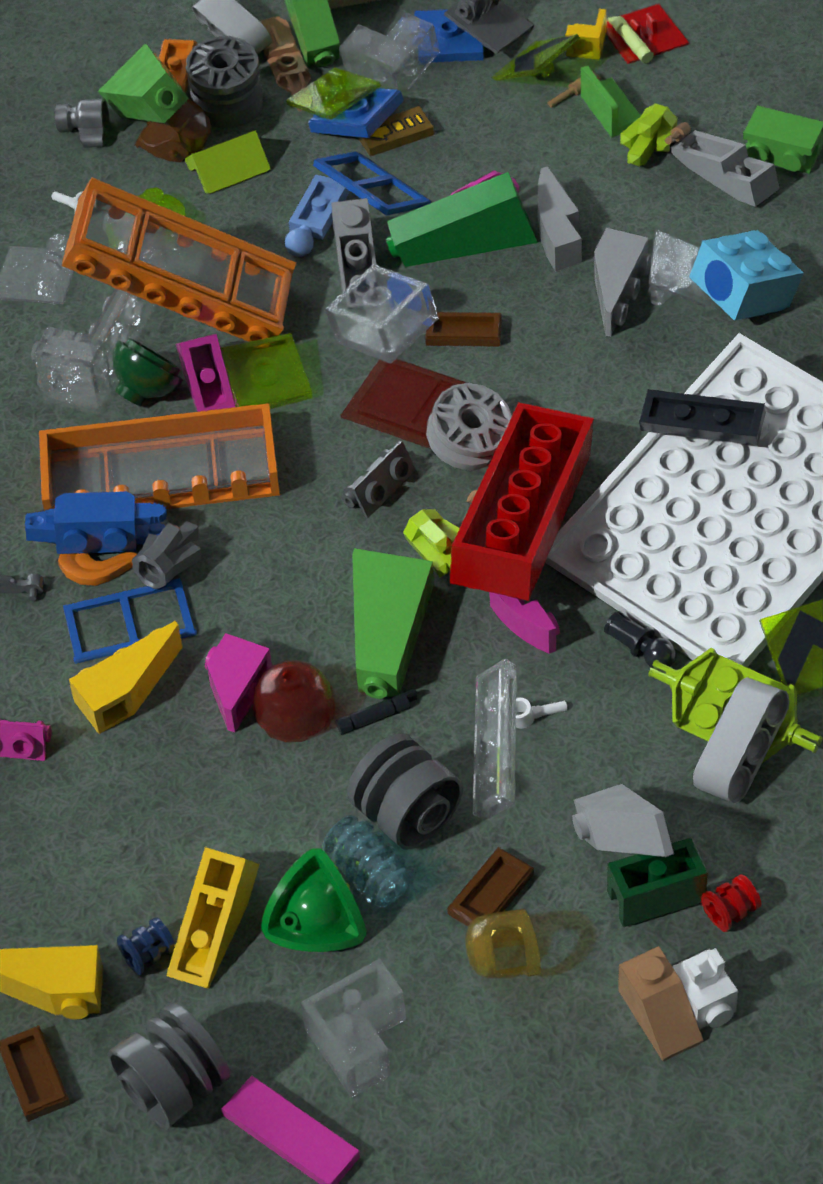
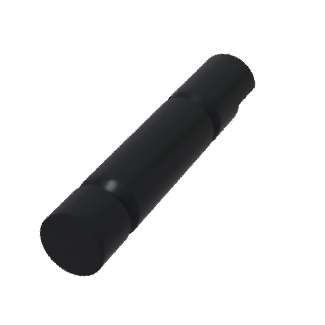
M411 689L392 697V699H386L350 713L349 716L345 715L335 719L336 727L340 734L343 735L353 731L354 728H361L391 716L395 712L409 709V702L417 700V691Z

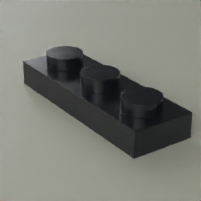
M648 389L639 425L641 431L758 446L766 409L765 403Z

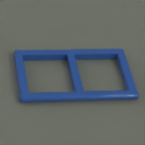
M357 151L314 160L313 166L361 199L368 198V204L386 216L415 210L431 203L429 199ZM357 160L380 176L352 181L331 166ZM392 183L414 198V200L388 205L365 189Z
M181 578L171 580L167 585L156 590L145 586L64 605L63 608L75 655L73 658L74 663L77 664L111 656L117 650L141 640L137 637L128 600L172 589L176 591L185 629L179 630L181 639L197 635V631L192 623ZM120 602L130 642L82 653L73 613Z

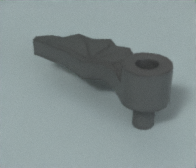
M30 574L27 576V580H15L11 576L0 575V593H22L26 591L29 593L28 599L35 601L37 593L41 594L43 591L44 578L39 574Z

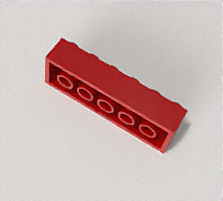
M518 402L452 543L450 583L529 601L591 455L594 418Z

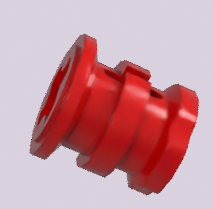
M742 874L732 879V884L723 883L718 886L716 894L706 891L701 896L705 913L722 932H727L731 929L732 920L739 922L746 918L747 911L753 912L761 907L759 893L753 883Z

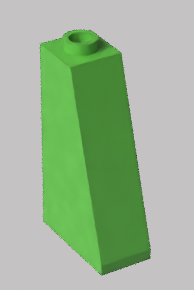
M284 0L307 67L315 64L318 67H325L332 64L335 59H339L340 42L328 0Z
M144 44L98 90V93L106 99L107 103L119 116L165 123L189 99L170 70L147 44Z
M354 548L352 561L358 691L364 692L376 699H382L386 696L394 697L401 692L434 587L433 561Z

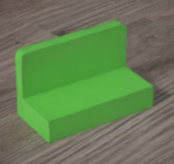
M589 66L581 68L582 99L611 138L620 135L641 115L612 77L599 81Z

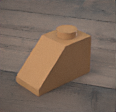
M659 946L619 964L618 991L663 1062L703 1043V1038L683 983Z

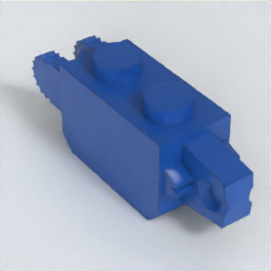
M127 491L63 493L55 498V508L26 514V541L56 544L57 554L136 552L137 544H144L148 534L160 535L166 527L161 522L166 520L167 510L160 503H135V496Z

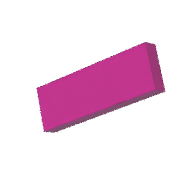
M252 1075L222 1108L224 1117L319 1184H338L360 1158L358 1149Z

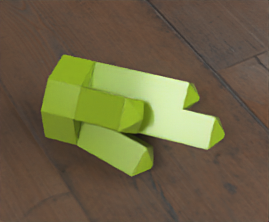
M655 103L646 108L642 115L620 134V144L630 149L628 152L629 164L639 167L645 165L655 149L656 151L670 152L671 144H666L665 139L671 135V130L677 126L678 118L668 107Z
M422 509L409 519L403 531L406 540L424 560L433 561V571L440 578L450 571L451 547L459 527L445 520L435 509Z

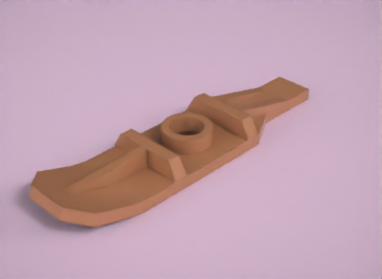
M278 16L261 20L260 22L266 28L273 41L263 52L278 86L291 93L298 111L311 109L313 101L307 88L311 76L294 40L288 21ZM287 61L293 62V63L287 64V65H286V64H283L284 62H287Z

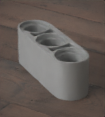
M200 0L192 6V10L199 22L208 25V30L215 37L233 36L243 39L254 47L257 54L273 42L263 24L236 0Z
M748 677L738 683L694 770L693 782L697 789L732 803H737L744 798L786 716L789 706V695L786 691Z

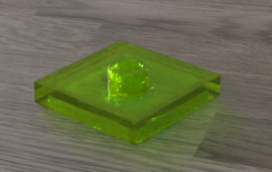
M291 333L220 348L236 407L269 403L270 409L312 399L313 392Z

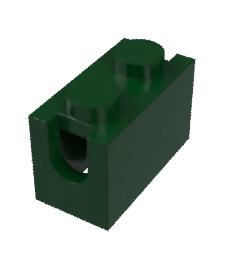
M691 837L671 843L674 854L666 857L635 854L608 863L607 893L611 901L618 899L619 920L623 927L702 903L701 896L707 891L708 872Z

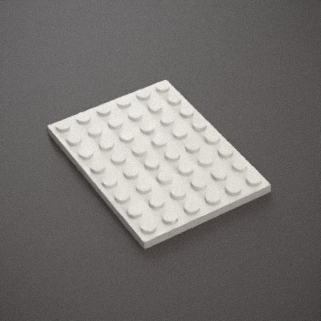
M738 333L684 394L765 403L766 414L758 446L648 432L558 531L545 563L616 610L621 611L625 616L643 628H652L655 636L669 640L675 649L690 659L694 660L708 649L713 648L717 654L748 667L823 580V382Z

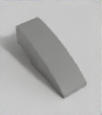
M695 130L671 147L672 154L687 168L738 201L756 207L780 189L775 165L748 157L746 144Z
M547 166L541 168L538 181V227L544 251L556 272L582 263V238L579 235V210Z

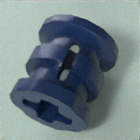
M158 917L150 920L147 928L140 926L133 930L130 938L123 934L117 937V944L124 960L137 975L144 973V964H155L161 960V954L166 953L170 955L175 948V942L170 931Z

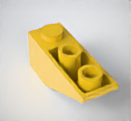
M173 621L162 628L153 630L148 636L128 647L117 650L112 656L92 667L81 670L77 675L69 679L74 702L98 734L131 717L140 708L183 648L178 623Z

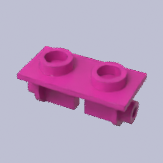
M0 720V757L45 761V742H50L52 727L45 725L44 721L29 723Z

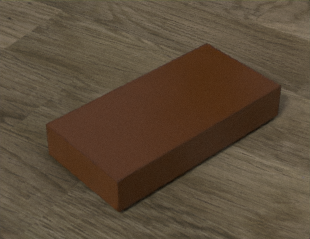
M427 312L426 346L500 347L502 313Z
M498 847L447 907L448 915L484 936L532 878L534 867Z
M39 1025L0 1041V1054L27 1122L70 1105L69 1098Z

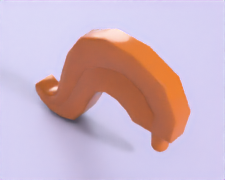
M126 552L103 561L92 559L89 553L60 554L58 564L62 572L70 580L80 585L96 586L109 582L133 568L132 559L137 553Z

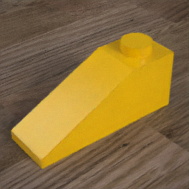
M205 847L166 976L207 989L209 988L248 906L260 866L259 863Z
M98 945L0 949V992L54 1015H63L69 1019H82L88 1014L100 1013L103 964Z

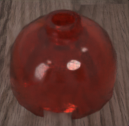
M285 660L274 664L261 675L254 688V718L271 738L283 742L306 741L308 736L317 734L323 728H328L335 716L336 700L333 687L327 675L312 663L302 660Z

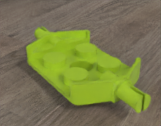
M713 648L705 651L681 670H675L660 663L658 660H655L652 664L654 669L651 667L649 670V677L670 685L672 690V722L674 725L705 741H709L738 683L748 677L784 690L789 695V706L786 716L763 762L786 745L792 746L795 743L812 751V753H816L818 750L817 745L820 746L822 742V736L809 732L797 724V691L794 685L786 686L717 654Z

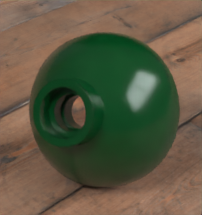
M128 338L126 343L118 340L113 350V368L119 384L114 391L126 400L140 407L145 398L164 397L174 392L183 382V379L178 376L181 370L179 367L132 338Z

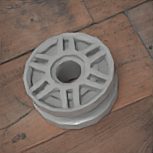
M473 383L457 384L443 391L435 402L432 414L427 422L426 436L430 448L440 460L454 468L470 471L490 464L512 415L508 404L493 390Z

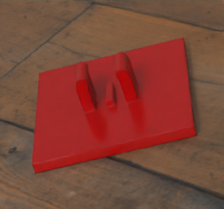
M660 4L620 16L626 20L651 50L653 56L689 45L687 39ZM607 20L606 36L626 63L631 64L640 61Z

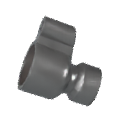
M105 98L84 99L76 107H72L70 104L56 105L55 124L58 132H71L74 128H79L83 148L105 147V133H107L108 128H104L103 123L109 125L110 120L108 104Z

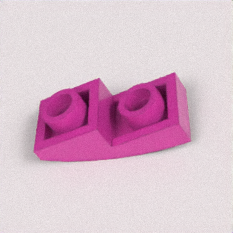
M489 592L490 607L511 631L527 643L548 654L556 651V635L560 633L558 623L551 612L546 613L537 599L525 604L522 599Z

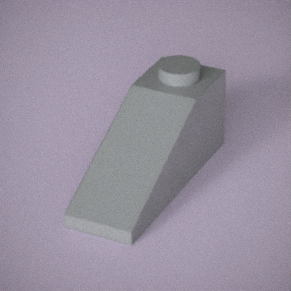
M623 784L574 800L577 814L572 816L575 831L580 840L585 839L596 850L664 857L674 854L663 812Z

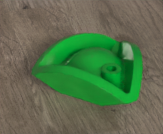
M312 848L305 852L282 877L267 903L261 923V930L265 938L272 943L288 949L306 952H328L350 948L362 943L366 936V927L348 885L327 853L317 848Z

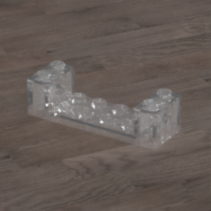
M125 212L122 219L113 220L109 218L108 213L106 214L103 221V232L107 235L110 248L127 254L135 215ZM160 226L155 234L145 233L139 260L174 274L181 261L179 246L176 244V232ZM114 289L112 295L106 297L102 313L98 321L92 323L88 334L47 326L41 339L34 343L31 358L36 365L38 374L37 384L42 391L44 403L100 415L118 381L113 368V350L118 340L126 343L128 338L139 341L157 304L150 303L125 291Z

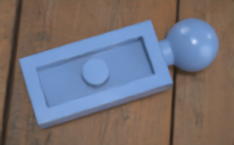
M320 175L314 176L289 220L290 232L285 238V248L289 254L294 257H304L313 248V238L324 239L333 223L331 202L345 201L349 194L348 189L332 178Z

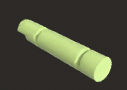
M620 16L608 18L609 23L642 63L650 62L653 58V53L626 20Z

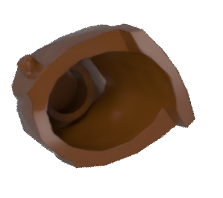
M188 99L165 123L148 121L146 127L139 135L135 146L137 148L141 147L155 157L166 161L182 162L185 160L184 158L202 151L211 133L209 117L199 105Z

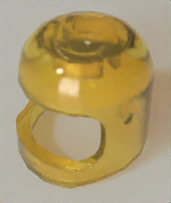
M526 909L482 915L472 920L468 925L465 946L468 961L475 973L489 979L516 974L527 975L528 977L540 975L539 948ZM525 946L527 965L496 970L494 948Z

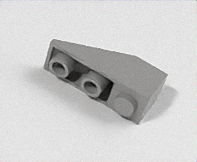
M368 198L331 202L344 307L381 303Z
M606 228L594 251V279L605 335L611 337L616 325L622 326L628 312L627 303L629 300L634 301L637 298L640 289L641 275H648L653 256L648 253L647 237Z

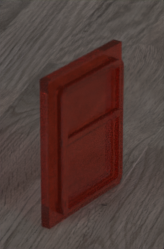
M383 354L342 412L341 418L431 449L426 431L427 422L432 414L435 402L446 389L453 385L467 382Z

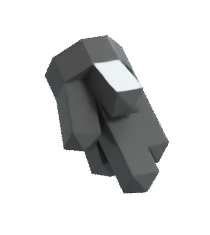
M186 521L181 527L167 524L160 535L148 534L142 550L132 559L133 571L142 583L155 590L167 585L176 575L201 560V548L194 544L199 538V527Z

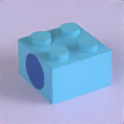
M755 230L703 240L689 278L736 321L788 308L791 305L804 272L792 262L789 256L777 249L765 234Z

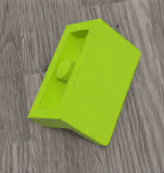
M256 130L184 158L190 171L196 169L204 191L207 194L270 170Z

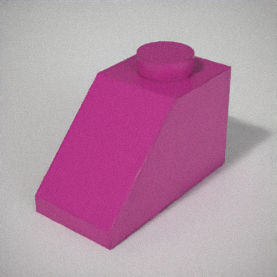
M217 334L176 343L183 374L197 412L236 407Z
M225 633L218 646L210 649L206 657L205 668L208 670L210 686L227 730L235 733L272 674L273 668L270 648Z

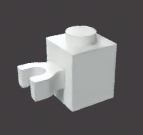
M716 948L713 950L708 949L672 966L683 983L699 1029L708 1025L712 1028H717L732 1018L736 1012L738 990L724 971L725 962Z

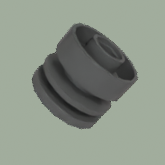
M216 36L202 41L191 50L186 60L191 100L203 109L204 113L209 117L211 126L234 128L247 124L256 118L263 109L264 96L260 80L258 55L254 47L240 38Z
M406 733L394 734L374 746L357 765L347 787L348 801L369 820L378 822V828L403 850L414 849L420 846L443 828L459 806L463 794L462 781L438 760H432V755Z
M172 1002L161 1009L159 1013L160 1018L152 1016L147 1020L145 1027L150 1041L142 1035L132 1032L109 1050L107 1054L110 1066L127 1096L157 1125L165 1129L170 1128L193 1108L192 1099L187 1089L196 1096L205 1099L212 1093V1085L220 1087L231 1076L229 1066L211 1035L187 1010Z

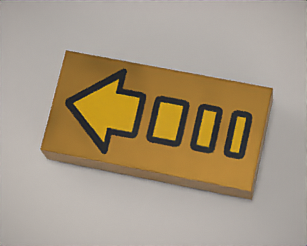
M420 106L389 116L369 138L358 137V139L371 157L433 136L434 127Z

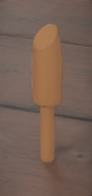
M592 71L598 78V80H600L601 78L599 77V75L596 72ZM581 77L569 84L568 90L548 101V106L552 108L573 94H581Z
M686 122L677 125L671 130V135L665 139V143L671 144L673 141L682 140L691 131L690 125Z

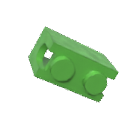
M757 106L743 132V139L748 140L746 144L748 157L784 167L789 171H800L810 174L823 148V122Z

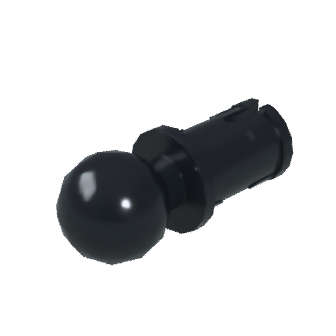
M621 611L614 612L607 620L604 632L627 646L634 657H638L643 652L645 662L650 668L654 669L652 664L655 660L669 667L675 662L676 650L674 645L669 640L663 638L653 639L655 632L652 628L647 627L644 629Z

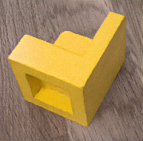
M599 9L596 25L574 24L567 26L565 36L572 37L566 39V56L600 60L607 34L606 9Z

